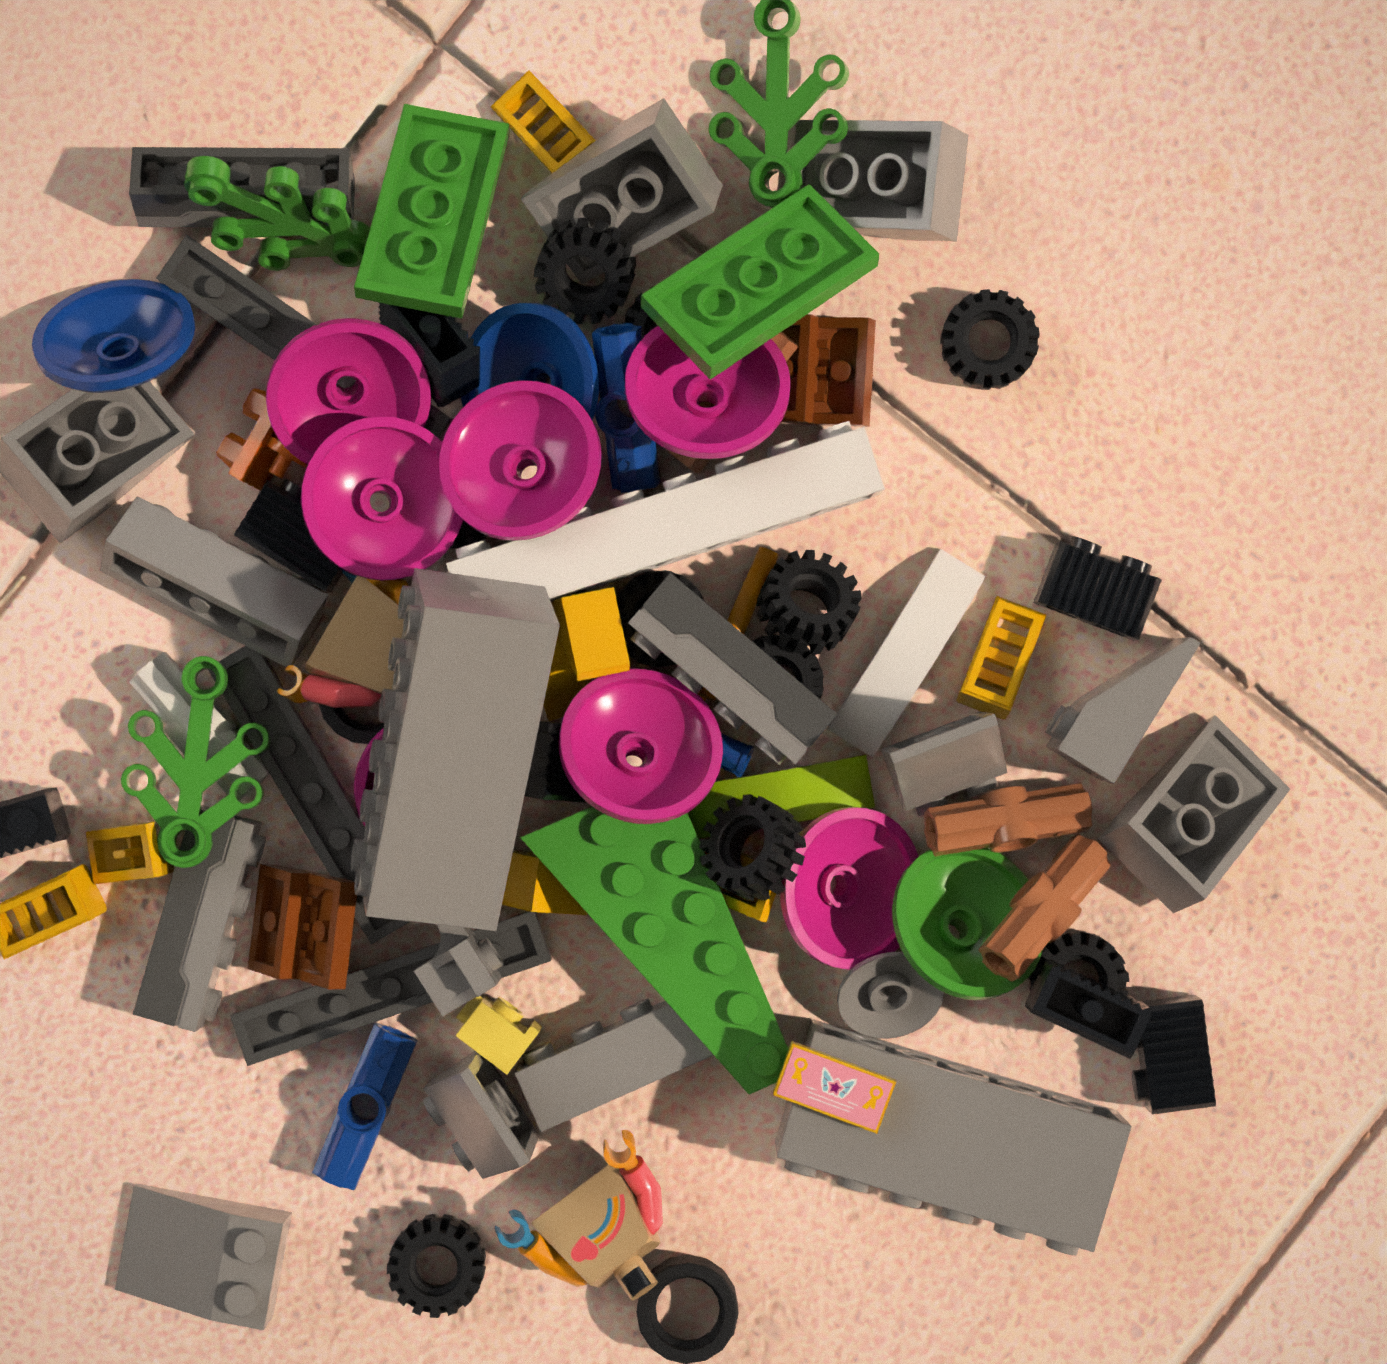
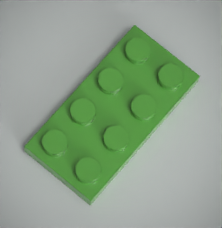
M404 104L354 285L355 298L463 318L509 139L508 123Z
M808 184L641 295V308L711 380L878 267L880 254Z

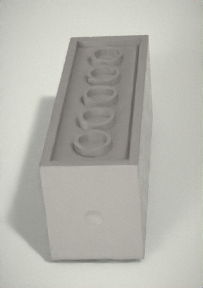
M414 568L411 586L403 585L399 597L398 619H404L402 637H393L389 650L388 670L394 671L392 690L383 689L380 698L379 722H384L382 740H373L370 751L369 771L375 773L373 790L364 789L361 799L360 822H365L363 840L355 839L352 847L351 871L356 872L354 891L355 895H362L367 917L496 931L560 624L544 586Z
M811 1018L804 1042L805 1046L896 1080V1084L877 1134L787 1101L775 1139L777 1158L786 1160L784 1168L809 1177H815L817 1170L838 1176L836 1181L838 1185L858 1192L867 1193L869 1186L880 1188L890 1192L889 1199L891 1201L911 1208H920L922 1201L942 1207L941 1215L957 1222L972 1224L974 1217L995 1223L994 1231L1014 1239L1025 1240L1026 1233L1037 1235L1047 1239L1046 1246L1064 1254L1077 1256L1079 1248L1094 1253L1132 1127L1118 1110L882 1039L864 1036L855 1031Z

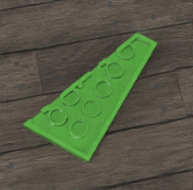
M591 806L520 837L749 1095L777 1082L789 1049L719 886L716 885L717 883L710 880L705 874L709 869L701 866L700 857L704 856L705 853L699 848L700 841L688 813L666 822L636 824L615 819Z

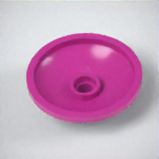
M344 318L322 322L304 330L281 350L268 376L266 404L271 426L280 442L295 457L308 464L315 451L328 436L344 425L356 420L375 416H388L405 419L424 427L431 405V390L427 371L420 356L404 337L376 322ZM345 376L356 380L348 388H342L336 383Z
M657 326L644 336L632 352L625 374V395L628 408L637 425L649 438L660 446L680 455L693 458H725L754 448L768 438L778 427L789 403L790 374L781 350L770 339L710 380L673 340ZM702 402H710L715 406L705 408L699 406L698 404Z
M514 381L500 384L482 392L469 401L449 425L439 455L441 486L455 512L475 530L493 538L511 541L541 537L569 522L589 500L597 484L601 468L600 439L592 419L583 406L574 397L560 388L538 381ZM537 466V472L532 478H521L525 468Z
M375 416L356 420L344 425L328 436L310 459L301 487L303 519L310 537L323 555L348 573L380 581L412 576L414 568L426 569L439 560L454 542L463 522V519L449 504L441 486L439 455L442 441L429 430L414 422L388 416ZM382 493L388 498L389 507L386 511L377 512L371 507L370 497L372 494Z
M630 669V671L594 679L582 688L569 704L559 732L560 760L573 788L595 809L610 817L630 823H661L688 813L703 801L710 792L722 763L723 743L716 718L706 702L678 679L652 670ZM631 755L637 756L642 760L643 765L639 767L632 766L627 762L626 757Z
M845 807L821 815L799 834L805 838L806 847L798 848L796 852L805 856L802 866L793 863L790 870L798 874L793 882L785 878L781 881L786 889L780 893L781 908L791 936L807 955L824 965L851 970L867 958L882 953L895 952L900 947L892 919L893 897L902 874L919 856L906 831L892 818L881 812L868 808ZM834 877L836 880V887L834 891L831 893L830 884L832 878Z

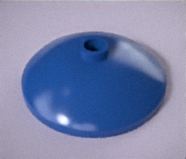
M142 279L110 281L80 290L51 308L38 323L34 331L32 350L42 373L57 384L91 393L121 391L147 383L170 369L190 346L195 333V319L188 300L181 293H176L165 284Z
M515 303L496 310L486 317L475 329L470 338L474 339V346H480V385L461 397L462 407L477 395L497 385L514 381L547 383L549 376L551 385L560 388L574 397L593 421L599 397L597 364L587 338L571 318L556 308L545 304Z

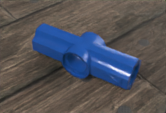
M632 323L613 324L597 328L592 332L600 401L596 408L595 418L599 428L605 434L612 489H617L621 493L656 488L661 482L656 442L641 430L633 417L625 415L619 409L617 403L618 399L626 401V368L633 350L643 339L641 326H635Z
M377 1022L374 1023L347 1090L339 1101L337 1114L313 1168V1174L339 1188L356 1190L383 1123L390 1113L393 1099L418 1042L417 1039L394 1027ZM361 1093L372 1096L378 1103V1115L371 1119L361 1118L356 1115L352 1107L353 1096Z

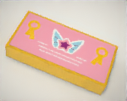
M792 1041L773 1090V1095L877 1134L896 1080Z

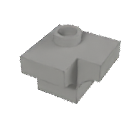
M437 925L440 932V946L436 955L414 970L442 1017L495 987L502 978L497 970L504 965L500 955L488 938L479 941L472 928Z

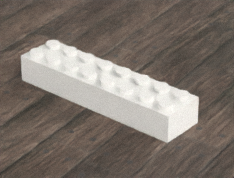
M850 421L819 431V435H817L818 442L800 447L798 438L767 448L766 459L748 464L746 455L715 465L716 475L696 481L694 472L663 482L665 492L647 498L644 497L642 489L611 499L613 509L595 515L590 506L584 507L565 525L541 537L528 540H509V543L494 548L486 540L455 550L458 559L448 562L446 565L448 572L453 574L544 586L552 602L561 597L580 594L877 497L885 490L865 426L852 430Z

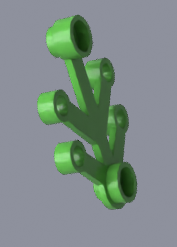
M761 0L754 11L755 26L760 33L767 37L766 100L745 80L743 68L732 59H720L713 64L710 70L712 85L719 91L730 94L765 130L764 154L744 135V126L741 120L729 112L716 114L711 119L708 127L710 137L719 145L728 147L751 171L749 177L751 194L759 203L769 208L775 207L801 190L803 182L801 170L826 144L839 143L848 132L846 118L837 110L826 108L815 115L812 123L813 128L788 151V131L827 90L842 88L849 78L847 64L838 56L827 54L816 61L813 73L789 97L790 38L798 31L801 22L800 12L797 6L790 0ZM780 12H787V24L781 29H774L772 26L774 16ZM830 64H838L840 71L837 78L832 81H825L823 78L824 69ZM726 68H734V80L728 85H721L720 75L722 71ZM831 117L837 118L838 129L831 135H824L822 132L824 121ZM726 121H732L734 124L732 135L725 139L720 138L719 128L721 124ZM775 173H783L785 176L783 187L777 191H771L769 187L770 178Z
M198 156L192 158L187 163L184 187L193 202L203 206H214L222 201L259 217L236 219L225 216L215 219L211 233V243L215 247L225 251H235L243 246L244 238L268 237L260 242L258 262L262 267L273 271L287 269L290 266L291 258L328 256L336 264L343 267H357L361 264L370 227L361 221L349 218L346 210L347 197L343 192L334 188H322L314 193L312 214L319 221L328 223L329 226L311 218L298 188L299 175L290 168L278 166L272 167L266 172L264 193L268 198L280 202L279 205L229 183L230 167L218 158ZM301 235L308 239L285 240L278 236Z
M207 656L192 659L186 664L182 672L183 687L192 696L184 758L164 734L163 722L156 713L141 710L134 713L128 722V731L131 737L146 745L180 789L177 812L155 787L156 775L148 766L142 764L130 765L121 776V785L124 791L129 795L136 796L161 827L157 837L160 854L168 863L181 868L193 867L203 862L212 849V833L241 810L253 809L262 802L264 797L263 786L258 780L245 776L236 779L232 783L229 795L200 814L203 792L247 757L258 756L266 752L271 742L270 734L264 726L258 723H247L238 730L236 738L207 760L214 700L222 695L228 683V675L224 666L217 660ZM203 670H212L216 675L214 686L207 690L201 689L197 684L198 674ZM143 717H150L155 723V730L148 737H141L136 730L137 722ZM258 729L263 735L262 745L257 749L250 750L244 744V736L249 730ZM137 770L144 771L148 777L147 786L140 791L132 789L129 783L131 774ZM243 783H251L256 789V797L250 803L244 804L237 797V790ZM184 830L191 831L195 836V845L189 851H182L176 843L178 834Z

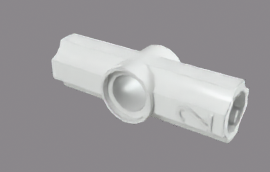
M162 652L142 667L129 682L135 688L134 690L149 704L148 706L166 724L164 727L165 732L185 755L192 696L183 687V670L167 652ZM214 700L207 760L232 742L237 735L235 731L237 726L216 700ZM244 742L245 746H246L248 749L253 750L249 745H247V744ZM249 756L216 783L229 795L230 787L236 779L246 776L262 783L269 775V772L258 756ZM251 783L240 785L237 790L238 799L241 800L254 790V785Z

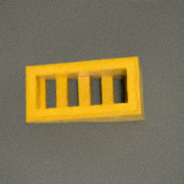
M530 70L490 106L504 123L509 124V128L551 174L596 141ZM536 94L540 100L517 120L513 114ZM551 110L554 115L531 135L528 131ZM566 126L569 131L546 151L543 147Z
M996 596L956 701L981 712L993 713L996 718L1005 720L1013 707L1046 614ZM999 619L1029 629L1026 637L997 627ZM993 639L1021 650L1019 656L1017 657L989 646L991 640ZM986 660L1012 670L1011 677L981 667L983 661ZM977 680L1005 691L1004 695L1001 696L975 686V682Z
M81 864L0 902V952L4 960L90 921L107 911L102 895L97 885L93 883V877L85 864ZM50 891L64 918L60 922L46 894ZM31 901L44 928L43 930L39 931L26 902ZM13 910L26 938L19 940L6 913L7 911Z

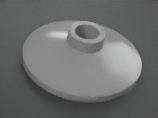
M887 952L863 960L845 975L838 989L837 1004L843 1021L852 1030L872 1038L889 1039L913 1033L931 1021L942 1005L944 992L924 980L910 965L903 952Z

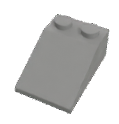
M665 98L619 123L526 192L521 200L547 237L554 229L559 231L561 224L568 220L575 227L579 218H588V227L594 228L597 219L607 222L603 232L610 234L615 227L622 232L619 243L622 244L629 240L633 247L630 257H633L713 213L723 184ZM574 256L566 262L581 285L604 273L603 267L597 261L586 256Z
M799 120L796 123L794 145L813 128V120ZM825 120L822 125L823 134L831 135L835 133L838 129V120ZM847 120L848 132L845 138L836 144H826L801 170L802 188L810 184L860 235L902 240L957 242L969 135L943 121Z
M150 381L130 389L106 393H91L72 389L1 437L0 473L61 544L115 504L191 440L194 433Z
M1192 637L1174 638L1073 701L1071 706L1064 707L1061 705L1045 730V733L1052 736L1046 747L1099 780L1114 784L1201 643Z
M977 712L880 749L902 808L905 811L915 808L918 816L924 815L927 808L948 805L945 796L966 789L968 797H972L998 787L995 777L1007 773L999 724L993 713Z
M1214 715L1126 803L1098 840L1174 914L1208 897L1291 789Z
M474 1051L427 1082L423 1089L428 1096L423 1099V1104L439 1127L446 1123L457 1141L452 1144V1148L467 1171L475 1168L481 1178L484 1179L520 1168L530 1162L540 1135L492 1063Z
M136 1183L133 1187L115 1290L210 1321L264 1330L274 1315L292 1212Z

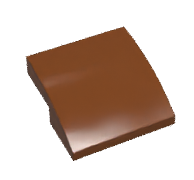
M807 314L782 331L797 344L798 348L786 362L790 374V396L786 413L780 423L834 426L850 421L852 427H870L876 320L869 317H817Z
M260 864L247 969L276 979H297L328 990L345 989L357 899L354 891L355 882L301 869Z

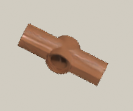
M1082 783L1028 792L1022 786H1013L988 792L979 797V800L956 802L927 808L924 812V832L928 848L932 850L934 857L990 848L991 852L1003 853L1028 847L1036 843L1038 839L1086 832L1092 827L1093 808L1089 793L1085 791Z
M1080 834L1071 837L1065 843V846L1053 857L1045 870L1040 871L1028 880L1009 903V906L1012 908L1011 911L978 949L983 957L982 962L995 975L1002 976L1011 982L1019 979L1047 943H1051L1060 937L1078 918L1082 911L1079 904L1111 866L1107 858L1108 852L1095 840L1085 838Z

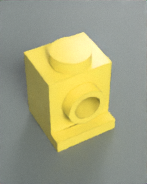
M479 996L468 1001L456 1016L464 1024L456 1034V1037L507 1075L539 1034L542 1025L533 1020L527 1028L520 1022L524 1017L523 1013L510 1002L500 996L495 1002L487 996L484 998Z

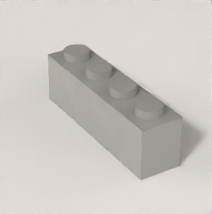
M137 496L105 540L100 571L285 667L294 665L320 623L328 594L318 590L305 579L295 578L277 569L261 556L252 553L248 554L223 541L216 533L207 529H200L175 516L168 508L162 505L152 504Z
M645 999L621 1010L622 1020L603 1028L600 1020L573 1031L571 1033L573 1042L554 1050L551 1042L524 1053L522 1058L525 1063L519 1065L514 1074L539 1130L543 1132L713 1056V1054L666 1001L652 1006L649 999Z

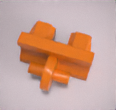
M256 388L252 389L243 404L242 413L257 421L247 440L233 432L226 435L216 451V455L230 467L228 474L261 491L267 480L271 481L273 475L282 479L292 461L305 468L308 464L290 453L276 436L267 412L266 391Z

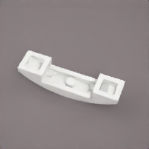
M940 548L857 684L854 685L837 712L838 715L827 729L873 757L933 666L986 576Z

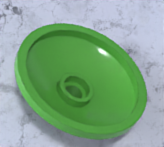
M990 848L935 857L932 850L929 849L916 858L899 879L892 905V919L896 938L910 965L924 980L938 990L967 1000L993 999L1012 991L1022 984L1036 968L1043 950L1030 964L1026 972L1019 979L1011 982L1002 976L995 975L982 962L983 957L978 949L1011 911L1012 908L1009 906V903L1028 881L1027 877L1012 861L1000 853L991 852ZM949 925L954 926L958 930L959 939L951 934L948 928Z

